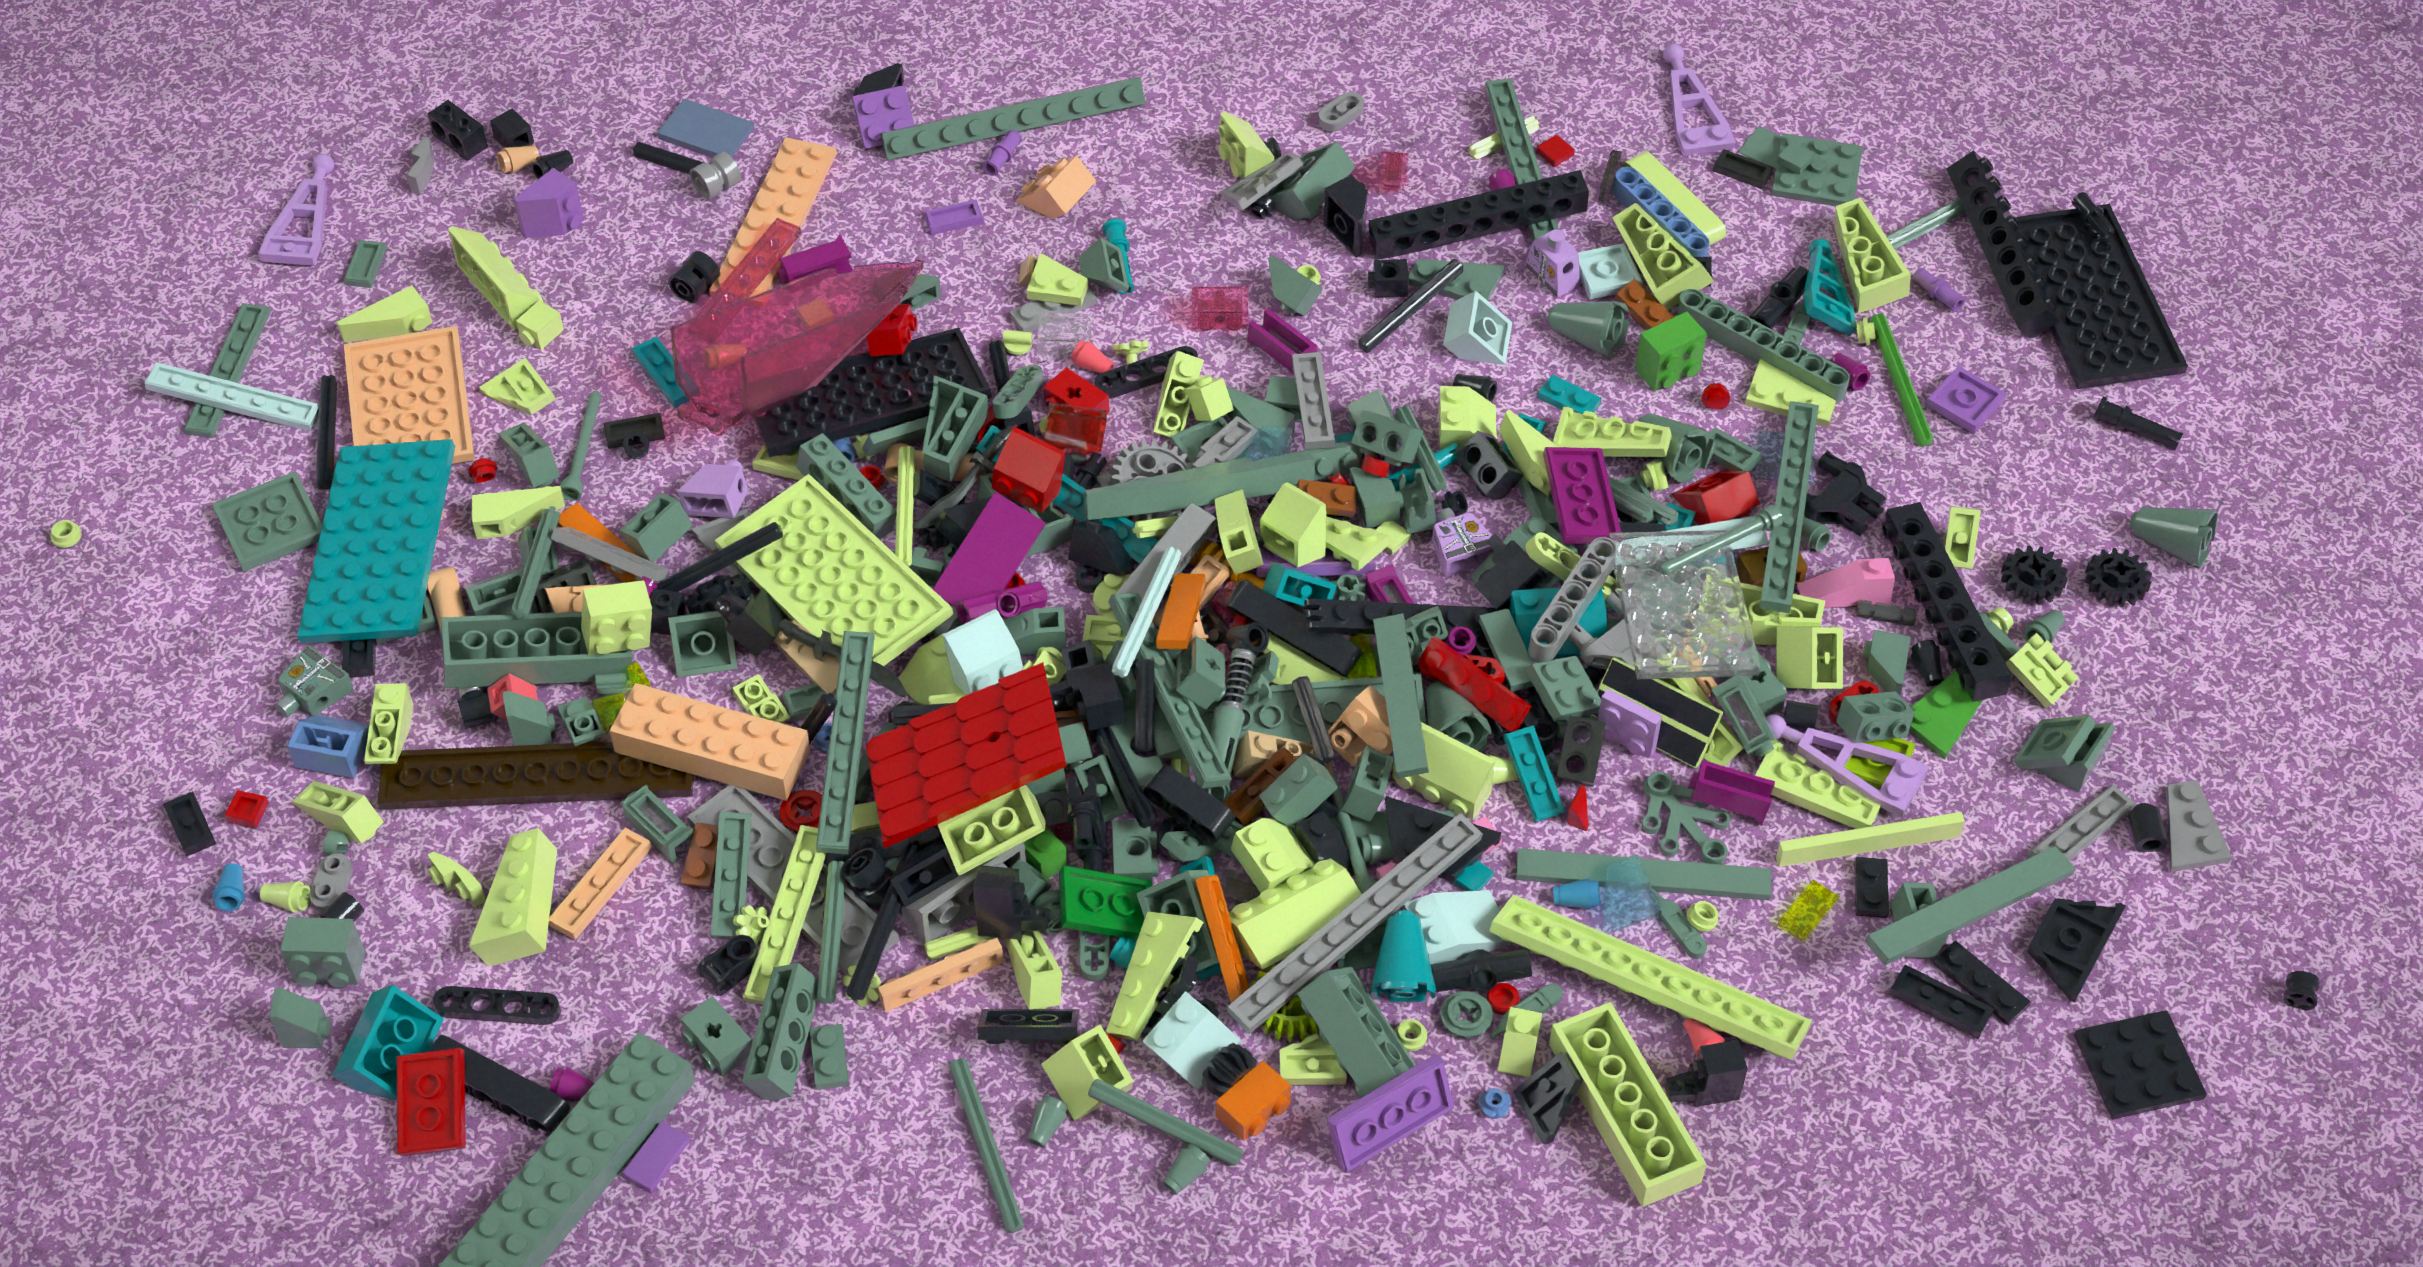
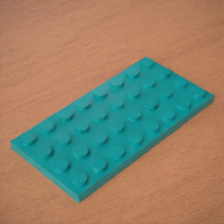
M452 439L340 447L297 634L301 643L417 636L456 447Z

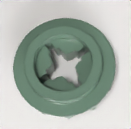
M1461 991L1450 995L1444 1001L1441 1007L1440 1018L1442 1019L1444 1029L1451 1031L1454 1038L1459 1035L1469 1040L1473 1036L1478 1035L1481 1037L1484 1031L1490 1029L1493 1012L1491 1005L1483 996L1475 992ZM1460 1009L1467 1014L1474 1013L1472 1015L1473 1023L1467 1019H1459L1461 1017Z

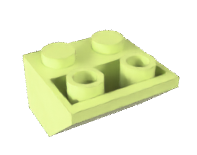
M1227 112L1220 113V126H1218L1220 145H1218V152L1222 160H1227L1230 163L1232 173L1236 178L1240 177L1242 180L1274 161V155L1249 122Z
M1288 482L1282 484L1260 518V536L1265 543L1263 547L1296 567H1301L1325 557L1326 504Z
M1776 626L1777 680H1781L1786 688L1843 689V627Z
M1101 1025L1073 1039L1041 1064L1062 1102L1068 1106L1067 1110L1074 1121L1105 1105L1088 1095L1089 1088L1095 1079H1100L1124 1092L1130 1091L1134 1082Z

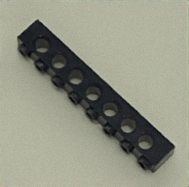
M1973 150L1946 168L2018 329L2029 338H2035L2060 322L2055 312L2058 306L2054 299L2046 292L2049 287L2045 279L2038 275L2036 271L2039 269V265L2031 254L2029 255L2027 251L2030 248L2029 243L2022 234H2019L2018 230L2021 226L2018 220L2009 212L2012 209L2011 204L2004 195H2001L2000 190L2003 187L1996 176L1991 173L1994 170L1993 165L1986 156L1981 158Z
M1581 170L1369 220V241L1376 260L1402 256L1588 211L1589 190Z
M1918 502L1887 509L1885 522H1882L1883 535L1885 539L1890 540L1896 560H1900L1906 580L1911 581L1918 603H1922L1928 623L1930 625L1933 624L1939 645L1945 647L1948 653L1949 664L1952 669H1956L1959 675L1961 688L1963 691L1968 692L1972 702L2007 695L2011 673L1922 504Z

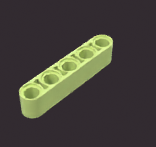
M1644 151L1621 164V168L1632 167L1642 174L1709 238V246L1726 237V229L1723 222L1651 153Z

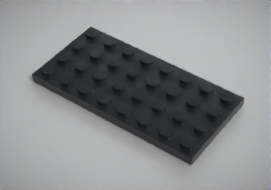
M2110 204L2097 205L2103 209V216L2115 229L2114 234L2110 235L2107 239H2102L2091 225L2085 224L2083 216L2076 208L2015 217L2021 226L2018 230L2019 234H2022L2030 245L2027 251L2029 255L2031 254L2039 265V269L2036 271L2048 284L2049 289L2046 292L2054 299L2058 306L2055 312L2060 322L2050 327V330L2077 389L2186 372L2188 367L2186 360Z
M959 327L913 339L908 343L903 354L870 356L869 351L741 385L743 395L769 458L799 450L800 445L822 433L830 441L860 433H868L874 429L894 426L915 418L926 417L930 412L934 375L985 394L987 399L992 398L991 388Z

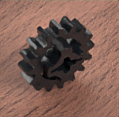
M2029 545L2025 552L2020 548H2016L2014 555L2010 553L2007 555L2001 569V573H2003L2001 582L2007 583L2005 588L2007 592L2015 591V599L2023 596L2025 597L2026 604H2029L2031 599H2034L2038 605H2041L2044 598L2051 603L2054 596H2061L2068 578L2066 574L2068 570L2065 567H2061L2062 559H2053V551L2045 554L2043 553V547L2033 551Z
M2116 548L2112 549L2111 554L2103 549L2099 556L2094 554L2091 561L2088 562L2084 582L2090 584L2088 589L2090 593H2098L2096 598L2098 601L2106 598L2108 599L2107 604L2109 606L2113 604V601H2116L2120 607H2124L2125 601H2128L2133 606L2136 604L2137 599H2144L2152 583L2150 581L2152 572L2146 571L2147 562L2139 563L2140 556L2138 554L2133 557L2128 556L2129 550L2127 549L2124 550L2123 554L2118 553Z
M739 574L732 577L730 575L725 577L724 575H718L705 583L699 584L694 590L695 593L688 595V599L685 600L689 613L717 611L714 604L727 590L744 599L751 592L745 577L739 576Z

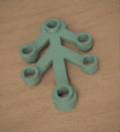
M1654 772L1648 776L1644 782L1643 790L1645 795L1650 798L1647 815L1642 820L1643 831L1647 834L1659 832L1661 827L1659 813L1662 802L1670 811L1666 835L1660 843V852L1666 857H1673L1678 853L1679 842L1677 839L1681 825L1701 849V859L1704 863L1724 864L1728 852L1726 844L1718 839H1709L1694 820L1711 823L1717 830H1725L1729 827L1731 820L1729 813L1724 810L1712 811L1702 809L1708 807L1709 804L1696 800L1693 803L1700 808L1683 805L1677 798L1691 800L1692 789L1674 784L1672 778L1664 772ZM1655 786H1661V787H1663L1664 789H1663V790H1659V789H1656V788H1654V787H1655ZM1722 817L1726 822L1719 823L1716 821V818ZM1652 821L1655 822L1657 826L1650 827L1646 823ZM1672 844L1675 848L1669 850L1664 845ZM1715 853L1719 857H1711L1708 854Z

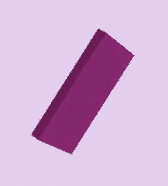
M1545 447L1543 457L1562 542L1565 544H1591L1596 538L1607 537L1613 540L1615 544H1621L1623 536L1602 448Z
M994 492L933 590L948 604L956 608L959 600L984 595L992 590H1005L1044 529L1046 522L999 493Z

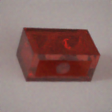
M1049 402L1044 429V442L1060 450L1073 448L1084 454L1101 452L1107 423L1106 410Z

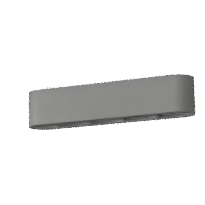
M1191 503L1116 594L1138 593L1141 600H1143L1166 548L1172 546L1174 549L1181 551V556L1167 586L1168 589L1174 580L1175 574L1182 572L1212 535L1218 524L1217 517Z
M1599 537L1591 542L1533 628L1528 650L1530 657L1534 661L1539 663L1551 661L1556 656L1614 567L1617 546L1610 538Z

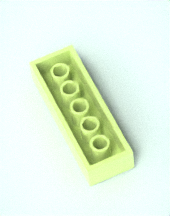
M1609 1002L1553 1024L1549 1046L1555 1056L1560 1052L1567 1053L1583 1081L1577 1094L1641 1206H1647L1702 1183L1706 1162L1612 1003Z

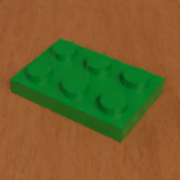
M1063 866L1059 871L1061 923L1063 928L1116 937L1123 936L1128 939L1131 937L1134 940H1138L1145 918L1136 893L1152 887V881L1070 866Z

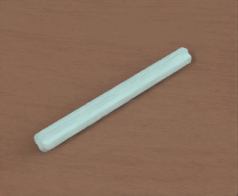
M1172 546L1166 548L1112 668L1114 675H1119L1121 678L1128 675L1180 560L1181 551L1179 549H1174Z

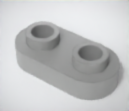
M1355 92L1343 93L1320 109L1319 126L1330 132L1342 129L1362 115L1364 111L1363 97Z
M331 854L321 861L310 891V900L316 910L324 912L343 892L347 891L353 873V867L347 856ZM339 865L337 868L331 869L332 866ZM330 891L327 895H322V893Z

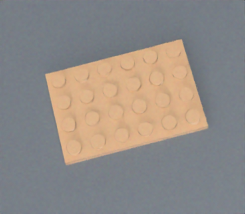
M457 326L344 344L354 446L452 439L456 446L452 464L475 460L460 336Z

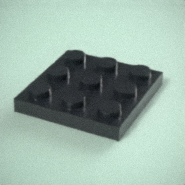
M2167 1010L2078 1029L2074 1033L2076 1042L2112 1120L2203 1100L2207 1095Z

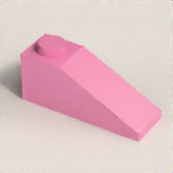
M1889 558L1859 559L1796 585L1798 595L1825 600L1824 608L1858 606L1859 600L1872 601L1873 605H1876V602L1890 604L1895 577Z

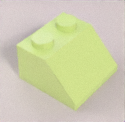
M1440 386L1438 406L1439 450L1454 442L1459 445L1455 450L1461 449L1477 430L1493 435L1497 439L1496 406L1470 387Z
M1261 818L1235 832L1231 850L1260 893L1283 884L1289 877L1301 874L1315 865V862L1292 829L1275 818Z

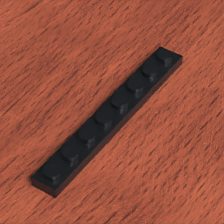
M1067 788L1034 795L1046 821L1045 826L1068 822ZM938 825L884 848L881 829L876 827L852 832L848 854L827 853L824 864L828 867L831 861L846 862L853 854L865 848L875 849L880 857L885 860L902 856L907 845L912 846V844H915L922 850L938 840L945 847L946 844Z

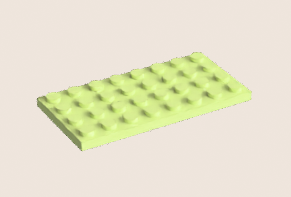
M809 474L715 540L717 548L721 550L768 524L776 522L782 528L783 537L734 562V564L760 590L764 588L778 607L792 621L795 619L816 637L820 638L822 630L831 634V643L842 647L844 631L875 633L872 660L883 666L954 615L952 607Z

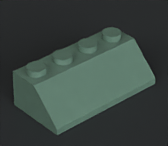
M1352 967L1326 971L1297 993L1302 1000V1009L1317 1023L1320 1028L1319 1034L1326 1044L1332 1046L1337 1054L1339 1066L1350 1074L1356 1083V1092L1361 1098L1416 1066Z

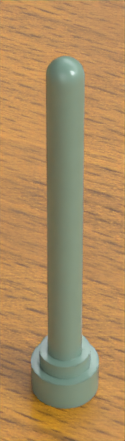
M593 391L590 394L569 476L560 483L564 500L579 501L582 497L584 486L580 477L601 401V393L598 391Z
M1769 505L1759 510L1754 520L1662 563L1659 568L1660 572L1664 575L1672 573L1760 529L1762 531H1772L1782 526V515L1776 506Z
M1331 775L1338 786L1333 792L1339 811L1336 817L1357 879L1355 884L1363 894L1377 881L1368 875L1349 813L1342 811L1344 798L1337 777Z

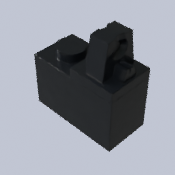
M1493 534L1486 542L1497 553L1492 558L1495 566L1484 571L1474 586L1500 611L1509 609L1512 591L1536 589L1548 575L1514 540L1505 545L1496 534Z
M764 588L755 596L752 593L748 594L743 600L727 590L714 604L717 611L728 622L724 629L755 657L776 639L780 631L778 630L780 623L787 618V615L778 607Z
M1108 662L1066 671L1067 680L1049 685L1053 707L1073 706L1076 714L1078 713L1079 719H1085L1089 731L1125 723L1123 698Z
M981 865L973 884L978 936L1022 940L1025 932L1046 931L1051 919L1050 909L1028 904V897L1024 894V883L1020 882L1019 869Z
M1739 1040L1700 1046L1697 1060H1693V1063L1689 1064L1688 1072L1666 1078L1665 1089L1669 1101H1693L1694 1106L1699 1107L1740 1100L1748 1068Z

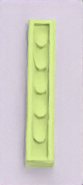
M1962 812L1781 841L1776 860L1778 866L1782 867L1958 838L1961 835L1965 820Z
M800 825L769 917V925L765 929L743 995L745 1002L763 1005L773 967L789 965L791 963L827 854L816 852L818 828Z

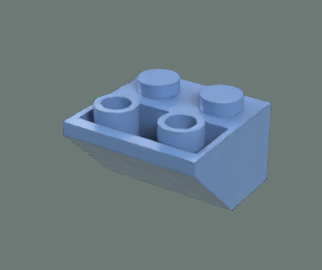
M314 715L299 721L287 745L294 766L296 768L354 778L366 752L370 724L323 715Z

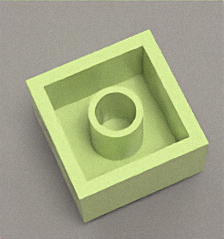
M644 580L583 588L581 629L588 655L608 654L649 647L652 606Z

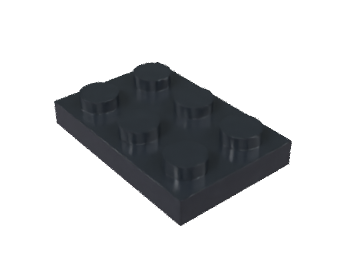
M982 1009L977 1027L978 1040H985L988 1044H1002L1005 1040H1018L1021 1044L1038 1043V1040H1051L1053 1044L1059 1045L1068 1044L1071 1040L1078 1037L1080 1009Z

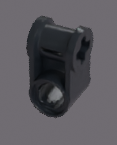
M737 935L717 951L706 956L698 964L696 973L701 978H706L713 985V991L717 996L724 995L734 988L738 982L751 974L758 953L753 938L747 935ZM749 953L745 957H739L741 954Z

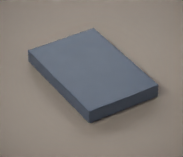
M683 99L657 132L660 140L709 157H714L723 151L733 157L754 130V122Z

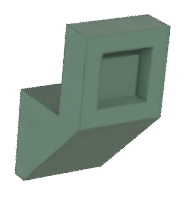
M587 696L557 706L565 729L574 746L604 736L594 708H591Z

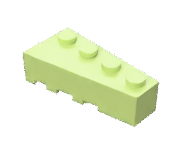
M1860 197L1836 206L1834 228L1858 313L1875 309L1909 296L1911 274L1862 198Z

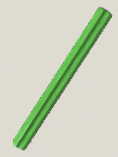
M1883 313L1874 314L1871 316L1872 320L1870 323L1874 322L1878 345L1917 445L1920 447L1929 446L1932 444L1933 435L1887 318Z

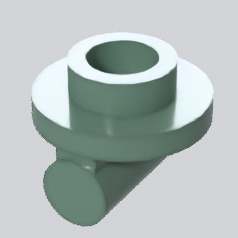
M626 672L595 674L596 693L602 694L603 699L621 698V693L627 691Z

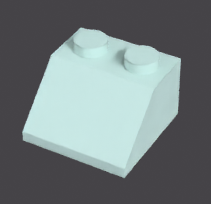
M1474 291L1450 304L1443 345L1459 359L1505 365L1512 322L1477 291Z
M996 609L942 635L954 684L966 695L996 684L998 679L1024 670L1019 649Z
M1185 991L1142 1042L1199 1091L1204 1086L1202 1083V1073L1207 1068V1063L1213 1059L1214 1054L1220 1052L1222 1047H1227L1231 1043L1240 1045L1242 1041L1209 1010Z

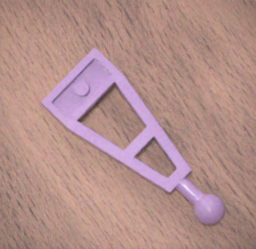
M1676 43L1667 45L1663 51V57L1667 63L1672 64L1674 69L1670 73L1675 136L1682 155L1734 149L1736 142L1729 123L1693 69L1684 68L1682 63L1684 57L1683 48ZM1679 82H1687L1694 93L1681 95ZM1703 106L1715 125L1684 129L1682 108Z
M319 154L313 159L312 167L315 172L312 179L304 178L266 233L258 253L261 262L315 266L323 241L328 191L324 177L325 174H329L334 169V161L329 155ZM310 192L317 193L315 205L303 204ZM293 217L314 218L312 238L281 235Z
M1769 715L1766 717L1777 739L1783 737L1798 744L1796 750L1798 754L1820 769L1833 775L1832 777L1844 785H1849L1870 800L1880 804V808L1897 816H1904L1928 774L1930 766L1902 753L1862 742L1854 743L1852 739L1808 728L1805 734L1786 726L1785 720L1779 715ZM1811 744H1817L1841 752L1834 761L1811 746ZM1852 755L1893 766L1880 790H1877L1844 768Z

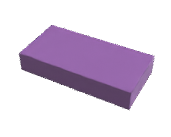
M976 199L924 211V217L931 235L984 223V218Z
M661 1121L623 1171V1178L652 1193L690 1142L689 1136Z

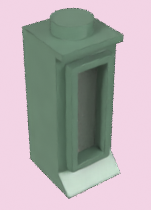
M1737 674L1711 689L1747 754L1750 756L1757 755L1760 758L1774 750L1773 745L1779 742L1744 678Z
M647 785L638 791L630 793L621 802L625 819L646 839L651 841V844L670 863L673 864L677 861L674 849L676 846L684 841L690 847L694 833L693 828L684 824L648 789Z

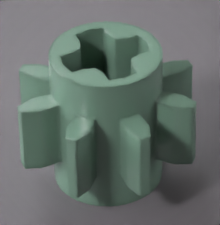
M1341 575L1338 581H1331L1337 584L1332 600L1365 601L1366 583H1359L1357 575Z

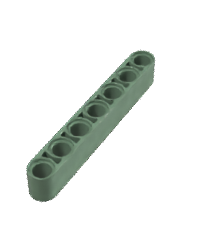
M1687 289L1680 294L1677 316L1688 312L1711 339L1757 364L1760 359L1836 400V403L1841 402L1845 398L1850 377L1844 368L1699 290Z

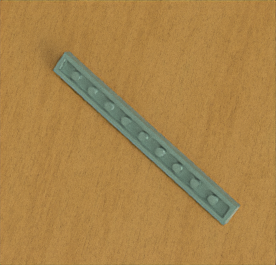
M1134 77L881 132L886 159L891 160L1005 135L1008 130L1011 132V129L1018 132L1146 103L1141 77Z
M1790 401L1774 505L1782 515L1783 524L1770 533L1759 609L1790 614L1819 405Z

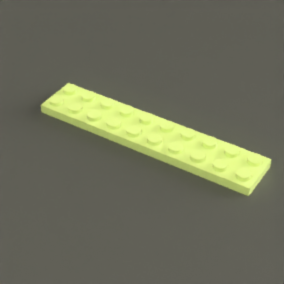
M1512 895L1494 918L1489 932L1498 935L1504 941L1517 943L1528 948L1532 953L1545 955L1557 960L1565 967H1573L1583 971L1593 979L1604 980L1618 986L1624 992L1644 997L1652 1004L1663 1005L1677 1011L1685 1018L1696 1019L1709 1025L1710 1028L1716 1031L1729 1033L1738 1037L1746 1044L1757 1045L1769 1050L1777 1057L1793 1060L1812 1022L1811 1019L1516 895Z

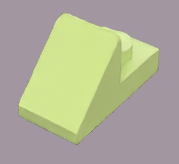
M1950 506L1947 528L1946 532H1943V546L1954 567L1969 569L1973 567L1981 514L1980 509Z
M1510 1007L1498 1072L1526 1078L1531 1076L1542 1013Z

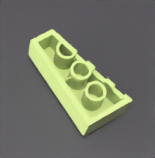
M1637 203L1612 217L1654 296L1667 310L1679 303L1680 294L1684 290H1701L1714 282L1704 266L1692 257L1683 246L1677 243L1666 230L1661 228Z
M1706 575L1691 642L1776 645V626H1820L1825 600L1793 594L1790 614L1759 609L1762 587Z
M539 828L510 836L469 947L487 966L498 965L546 951L557 848Z

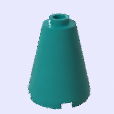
M1396 911L1394 916L1389 917L1387 920L1371 985V996L1375 999L1380 1000V994L1389 995V1002L1426 1001L1427 994L1432 999L1436 996V986L1421 920L1419 917L1414 916L1412 911Z

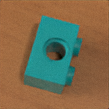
M1271 562L1262 590L1276 598L1304 606V601L1307 599L1332 600L1337 584L1325 578Z

